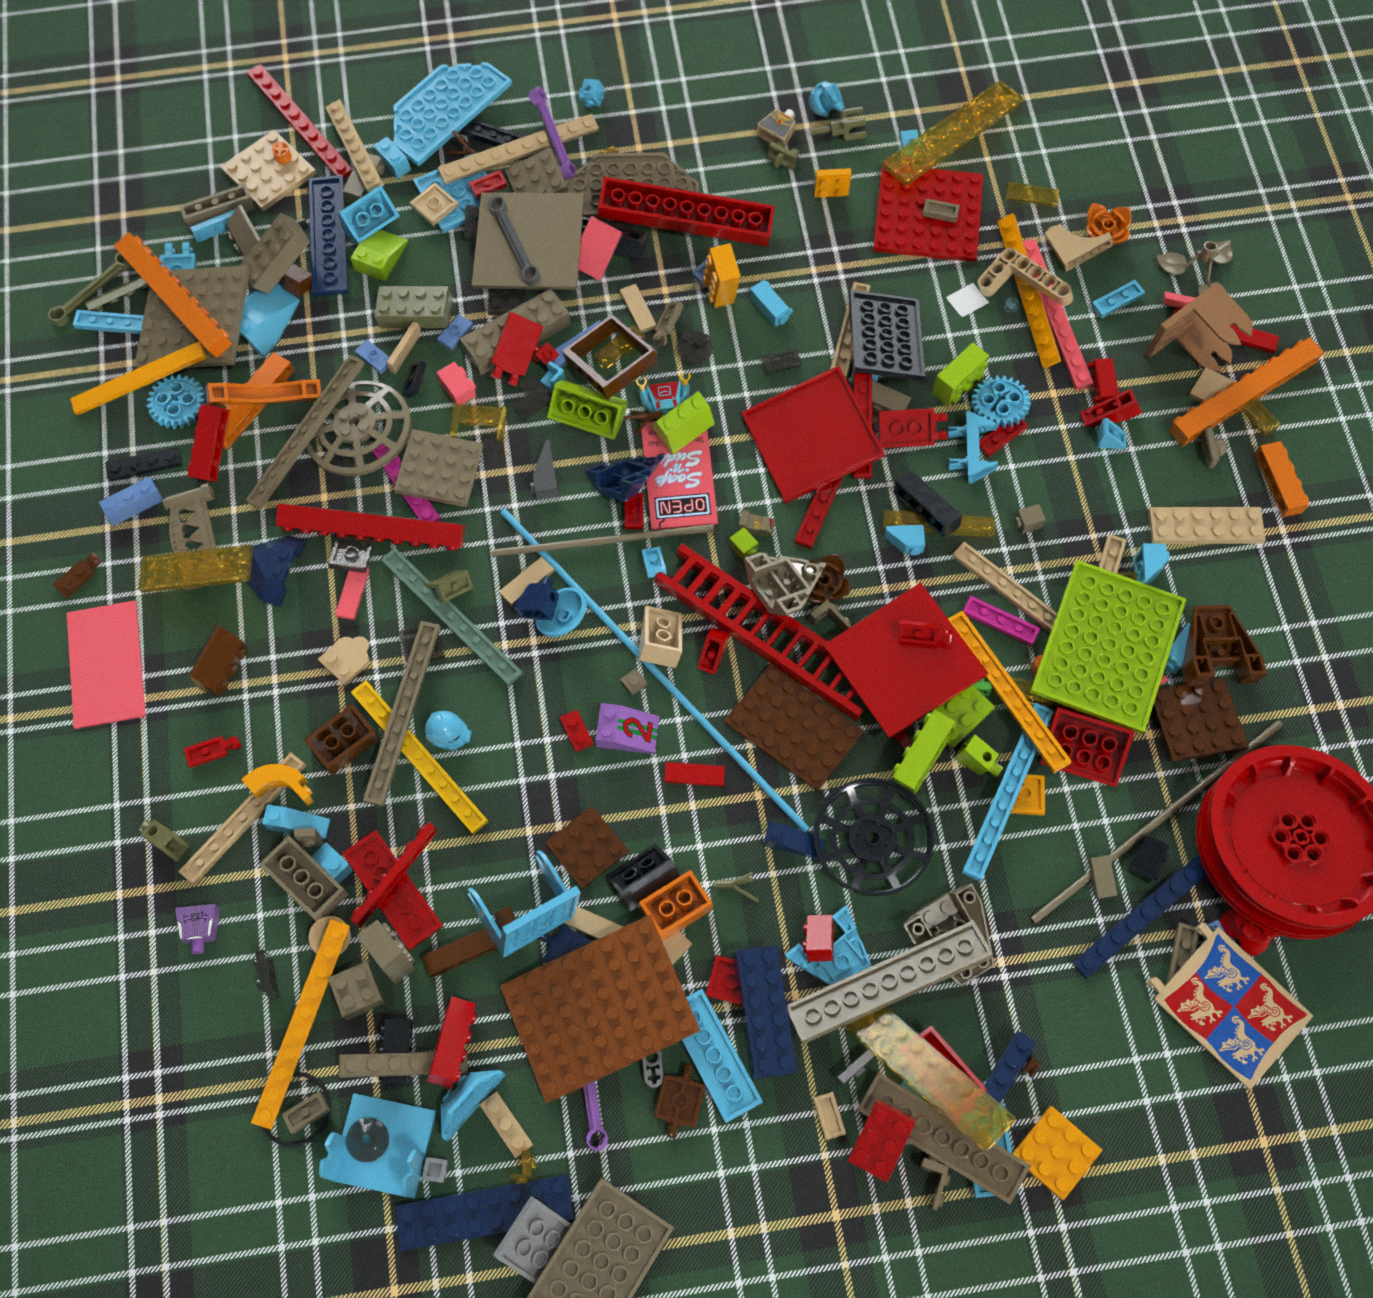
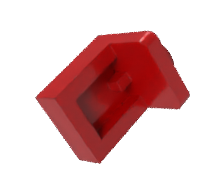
M548 342L542 346L538 344L535 347L531 361L535 364L540 360L548 367L549 361L553 363L559 356V353Z

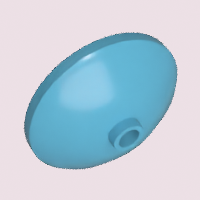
M571 587L557 590L559 598L553 619H535L536 627L543 635L548 637L562 636L579 625L587 609L586 597L580 590Z

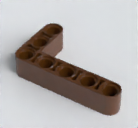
M511 907L503 908L494 914L497 922L496 925L501 932L502 927L516 920ZM483 928L424 955L422 960L429 977L432 978L492 952L497 947L486 929Z

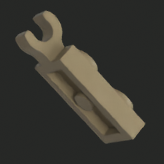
M680 301L667 303L654 329L656 334L653 336V341L660 339L659 347L666 345V335L673 331L674 325L681 315L684 305Z

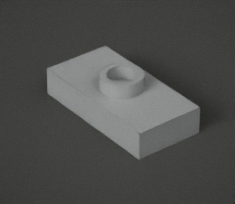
M868 1049L839 1075L836 1080L843 1086L851 1077L855 1076L858 1078L866 1070L864 1066L875 1055Z

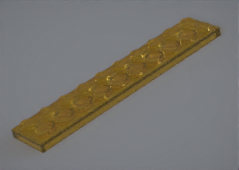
M999 80L883 161L882 167L907 186L1022 105L1024 98Z
M887 1007L844 1026L985 1152H988L1016 1121L1015 1116Z

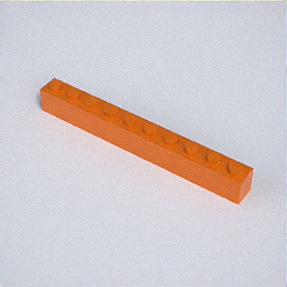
M128 232L114 247L214 357L218 358L232 345L228 339L230 335L223 328H218L220 324L213 317L209 319L210 313L203 306L201 308L198 307L200 305L199 301L194 296L189 297L191 293L185 286L180 287L182 283L175 276H170L172 272L165 265L161 266L163 262L156 255L152 256L154 252L147 245L143 246V240L138 235L134 237Z
M1310 337L1304 341H1298L1293 348L1285 349L1279 357L1276 358L1274 356L1266 365H1259L1253 373L1245 374L1239 382L1236 383L1234 381L1226 390H1220L1215 393L1210 400L1208 398L1200 403L1199 407H1192L1183 417H1176L1172 421L1169 432L1184 447L1201 436L1206 428H1214L1317 363L1324 351Z

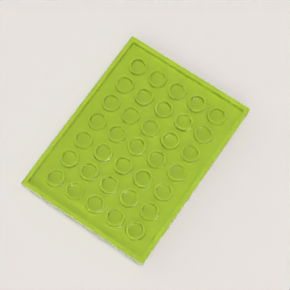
M1076 560L1030 693L1115 725L1134 730L1143 735L1187 599Z

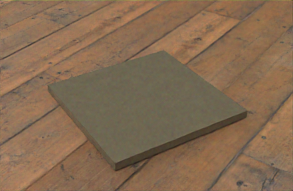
M481 193L472 287L484 289L551 288L577 290L585 200L584 193ZM494 196L504 198L507 206L506 213L531 264L539 270L541 279L535 286H528L524 283L521 275L522 268L498 218L493 216L489 210L488 201ZM496 203L492 209H499L502 203ZM529 272L525 278L533 279L532 277L535 275V272Z

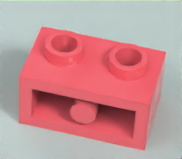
M453 362L436 372L439 383L457 407L476 397L474 390L476 386L472 379H467L466 372L462 366L458 367Z

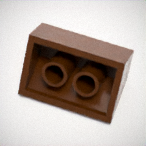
M217 625L189 673V677L200 690L220 698L221 694L227 690L230 678L236 674L238 664L245 658L248 648L242 640Z

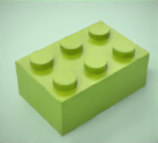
M975 343L970 344L937 375L932 395L947 407L952 403L956 404L964 392H969L976 381L979 382L985 376L984 371L988 366L989 355Z

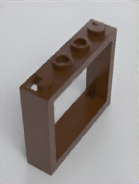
M614 315L607 317L562 350L566 363L607 399L658 363L657 352L653 346H649L642 336H637L631 327L625 326L624 322L621 319L618 320ZM616 332L642 356L609 381H606L580 357Z

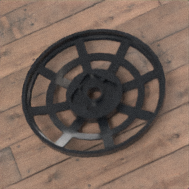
M863 778L838 787L822 803L814 823L813 841L820 864L835 882L851 892L877 897L900 892L919 879L932 857L934 830L929 813L923 803L907 788L886 779ZM864 786L887 788L883 800L878 798L858 800L854 789ZM847 792L851 803L840 811L836 819L825 815L831 803L841 794ZM894 792L908 799L918 810L919 814L908 819L900 808L890 803ZM879 805L880 809L877 815H865L861 806ZM854 809L858 819L853 823L852 827L841 823L845 815ZM889 809L894 812L902 822L893 826L885 818L887 810ZM922 821L927 833L926 853L914 850L915 836L912 826ZM821 822L832 827L831 846L833 851L822 854L819 843ZM837 830L849 835V845L838 848ZM907 830L908 848L897 845V833ZM870 834L876 835L878 842L870 843L867 840V836ZM853 852L860 859L857 870L850 866L842 856ZM892 853L904 855L905 857L900 864L891 869L887 859ZM837 858L838 862L848 872L855 875L852 884L849 885L837 877L826 862ZM910 858L923 861L916 873L900 885L895 874L907 865ZM868 863H879L884 873L868 874L864 872ZM862 878L867 880L887 878L892 888L882 891H869L859 889Z

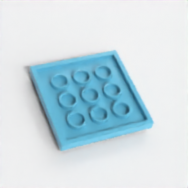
M438 169L413 179L419 194L436 183L458 202L459 206L437 223L442 233L479 218L481 198H475L469 187V182L486 176L485 171L444 185Z

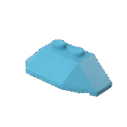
M501 1070L465 1074L457 1082L458 1087L453 1092L449 1091L442 1099L444 1103L441 1105V1137L448 1142L479 1107V1104L486 1099L506 1076Z

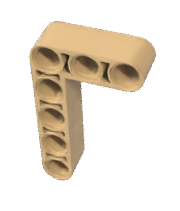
M1013 248L1005 249L978 279L980 291L986 297L995 294L1013 273L1062 306H1067L1073 301V294L1069 284Z

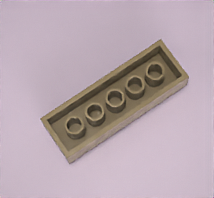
M551 288L460 338L462 350L480 375L488 372L495 366L490 361L509 312L544 326L537 344L571 325L570 313Z

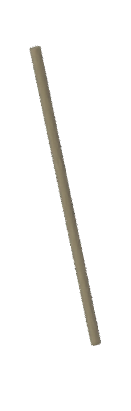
M709 524L491 550V556L498 557L713 532L714 525Z

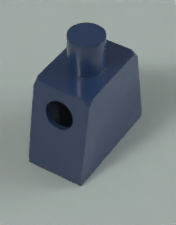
M545 576L541 584H528L514 606V609L523 619H553L559 594L552 587L554 580Z

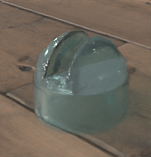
M1015 297L1007 298L1004 309L1007 312H1015L1019 306L1018 299Z

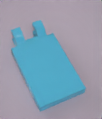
M182 242V254H176V249L173 248L172 243H165V255H160V260L163 262L162 267L165 265L169 270L196 269V255L193 253V248H190L189 242Z

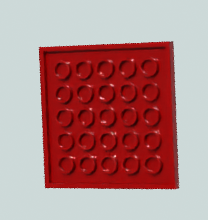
M882 163L873 251L976 262L983 174ZM926 199L960 205L956 223L922 216Z

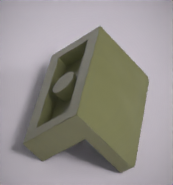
M454 570L426 584L427 588L436 589L439 601L443 603L473 588L468 570Z

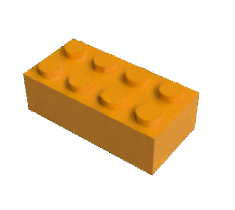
M731 243L710 248L707 262L705 263L706 269L702 279L704 286L708 287V300L710 303H713L714 308L734 303L741 278Z

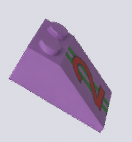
M601 703L596 733V747L655 754L660 716L621 705Z

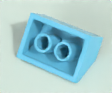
M381 185L338 212L342 228L352 244L362 242L400 216Z

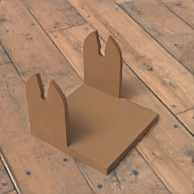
M1216 282L1160 325L1144 355L1149 359L1176 339L1203 369L1207 367L1215 372H1221L1211 353H1216L1217 357L1231 365L1232 351L1228 344L1241 345V342L1230 325H1236L1237 329L1251 337L1252 321Z

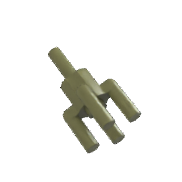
M863 107L841 110L839 113L840 118L830 120V125L811 128L812 135L832 132V136L843 135V140L846 142L867 138L866 131L849 134V130H852V128L866 125L865 118L857 120L847 119V116L863 114Z

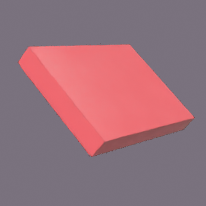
M591 216L581 237L579 270L601 281L623 232Z

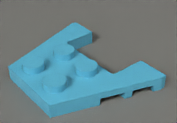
M846 905L832 916L833 921L844 933L842 937L834 942L833 961L808 962L807 954L803 953V947L800 943L785 954L786 959L829 986L871 967V962Z

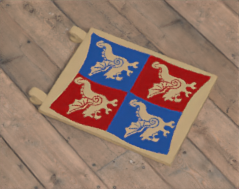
M1205 923L1198 924L1195 931L1206 938L1201 946L1165 986L1157 977L1150 978L1147 983L1158 992L1154 1000L1248 1090H1251L1311 1020L1313 1015L1219 927H1216L1212 932Z

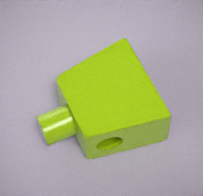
M977 735L964 742L954 756V759L979 775L988 771L997 777L1003 769L1002 766L995 762L999 754Z

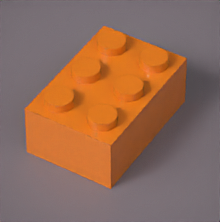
M690 870L641 900L639 907L645 917L648 915L652 916L662 941L711 912L713 910V903Z

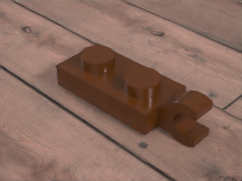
M92 552L87 557L86 562L81 559L52 585L68 599L96 574L93 569L103 561Z

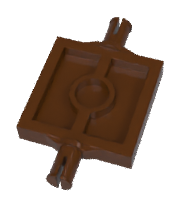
M687 1064L684 1065L682 1077L664 1076L654 1118L664 1120L670 1124L666 1137L670 1138L673 1130L672 1139L676 1137L678 1126L696 1128L706 1085L696 1083L690 1079L693 1066H689L687 1073Z

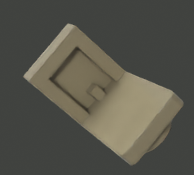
M828 600L820 606H814L810 611L809 621L813 626L829 615L843 631L852 627L851 621L847 617H843L839 613L838 607L833 603L831 604Z
M928 1156L927 1159H921L919 1168L939 1175L930 1210L936 1211L938 1207L941 1208L945 1195L942 1194L944 1185H948L951 1173H948V1166L940 1164L939 1160Z

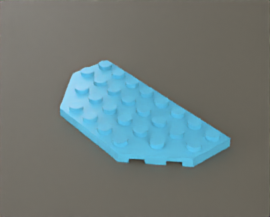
M483 62L481 65H471V63L457 64V66L453 67L440 65L394 105V144L408 159L420 166L454 136L453 130L458 133L512 85V80L488 62Z

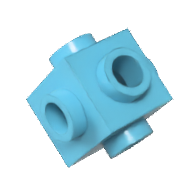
M584 79L582 88L579 90V98L587 107H600L601 101L604 99L605 87L599 80Z

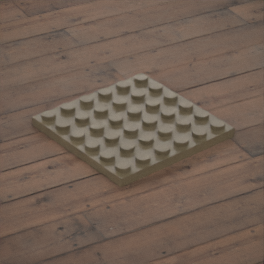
M245 265L170 270L172 272L170 276H175L182 283L180 287L185 286L191 293L189 297L194 296L199 301L200 305L198 307L201 308L203 306L210 313L209 319L213 317L220 324L218 328H223L230 335L228 339L232 343L218 358L214 357L204 347L207 359L189 367L234 365L250 268ZM150 286L134 367L136 368L199 341Z

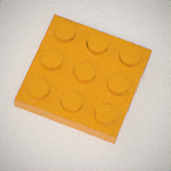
M1049 1106L1012 1154L1030 1164L1031 1167L1028 1172L1061 1201H1064L1102 1152V1149L1054 1107Z

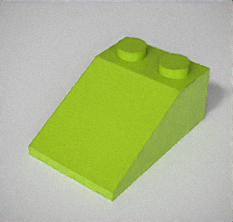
M378 230L358 244L351 256L354 270L386 281L408 244V239Z

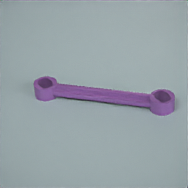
M537 86L529 92V98L538 108L560 162L563 177L569 181L572 177H575L574 173L577 171V168L570 162L546 104L548 100L547 95L541 87Z
M593 1082L583 1087L590 1130L586 1141L592 1150L602 1151L608 1145V1135L602 1129L596 1084ZM596 1132H601L605 1138L603 1143L598 1148H595L590 1143L591 1136Z

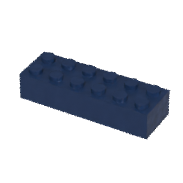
M777 945L736 950L732 955L741 1003L740 1007L751 1079L759 1080L793 1075L797 1073Z

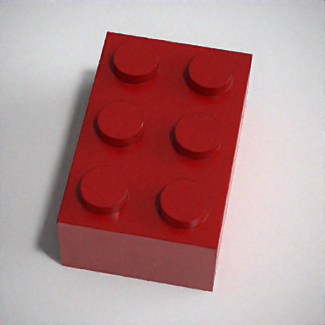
M878 1099L848 1161L887 1183L916 1125L917 1119Z

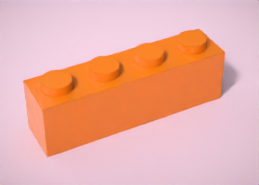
M1281 441L1260 446L1255 453V457L1282 518L1303 513L1309 506V499L1304 494L1302 483L1297 478L1294 465L1288 458L1287 449Z

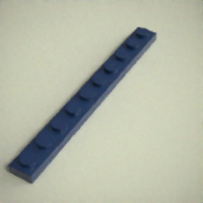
M1199 854L1072 962V965L1085 979L1207 875Z

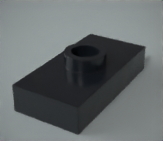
M420 360L410 365L402 396L409 398L418 394L427 363Z

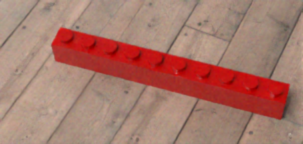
M289 504L277 505L276 526L282 527L281 530L293 531V528H298L301 533H311V530L318 531L319 535L329 536V533L332 532L336 533V537L348 538L349 534L355 535L354 539L366 540V537H373V541L384 542V539H391V543L403 544V541H409L410 545L421 546V543H427L430 548H439V545L447 546V550H458V547H463L465 525Z

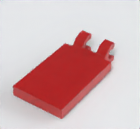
M509 312L490 363L495 364L490 376L500 379L502 372L506 371L510 373L506 383L517 386L519 375L525 376L544 326Z
M934 408L878 411L879 443L882 448L935 445L934 440L947 439V432L945 430L936 431V421H947V413L945 412L934 413Z

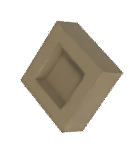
M636 668L620 679V682L631 696L647 686L646 680Z

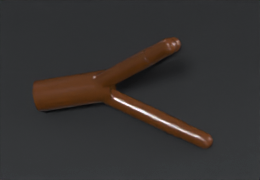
M455 130L452 131L466 151H448V155H471L477 153L470 148L464 138L462 139Z
M631 410V413L635 415L624 416L623 419H645L636 431L638 435L650 420L663 417V412L658 410L646 414Z

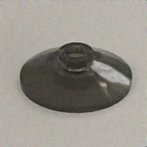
M375 1118L360 1119L347 1132V1150L354 1159L360 1162H373L379 1159L388 1148L389 1132L386 1126ZM365 1135L370 1136V1141L368 1143L363 1142V1137Z

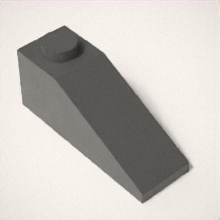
M549 440L545 441L533 473L534 482L530 483L532 494L536 493L537 500L559 497Z

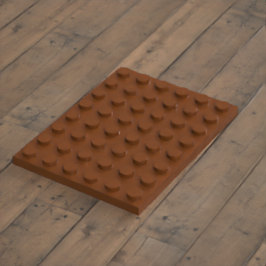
M651 915L500 985L547 1104L701 1032Z

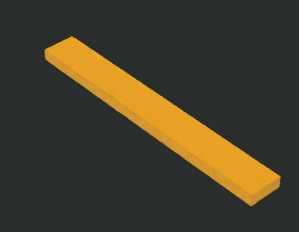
M200 341L70 398L74 413L77 416L207 359L203 344Z

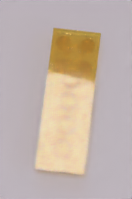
M251 545L143 556L138 590L144 593L248 582L251 576L253 547Z

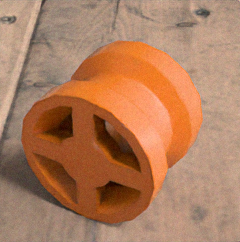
M277 142L272 146V152L277 163L286 164L291 160L292 155L287 143Z

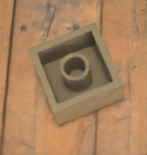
M368 961L328 978L340 1013L345 1020H350L386 1004L373 968Z

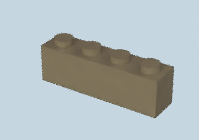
M246 184L179 205L189 231H192L190 227L236 209L239 205H242L245 212L255 210Z

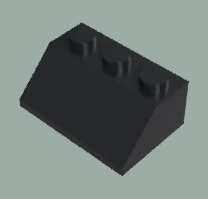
M654 844L607 875L606 879L624 905L632 911L639 907L641 900L680 877V874L671 858L657 844Z

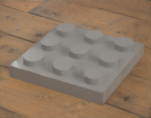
M531 1196L493 1256L535 1284L572 1224Z

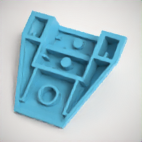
M278 283L269 294L258 289L247 294L240 335L248 340L253 350L265 357L279 342L300 302L299 298L284 290Z

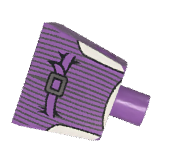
M216 904L176 908L181 941L191 944L192 954L204 953V942H211L216 939L220 908Z

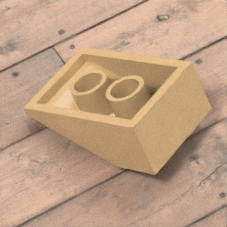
M645 606L639 643V661L676 668L682 654V613Z

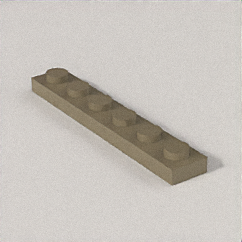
M434 1052L339 1055V1078L428 1075ZM467 1054L464 1063L461 1062L459 1069L462 1070L461 1074L468 1073Z

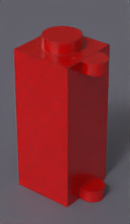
M1094 359V362H1089L1087 366L1088 369H1091L1096 396L1093 398L1094 403L1098 404L1118 395L1119 390L1113 359Z

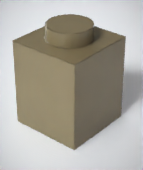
M1039 504L1018 510L1014 518L1015 526L1020 529L1021 534L1043 528L1046 521Z

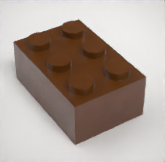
M353 704L304 739L331 776L379 740L376 732Z

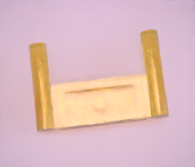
M454 404L450 437L457 438L459 422H461V425L497 426L498 424L497 441H504L507 407L460 406L459 404Z

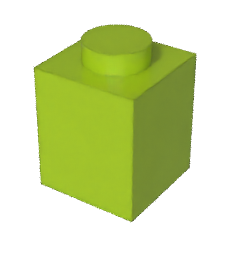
M744 527L729 538V546L742 561L748 556L757 554L758 542Z

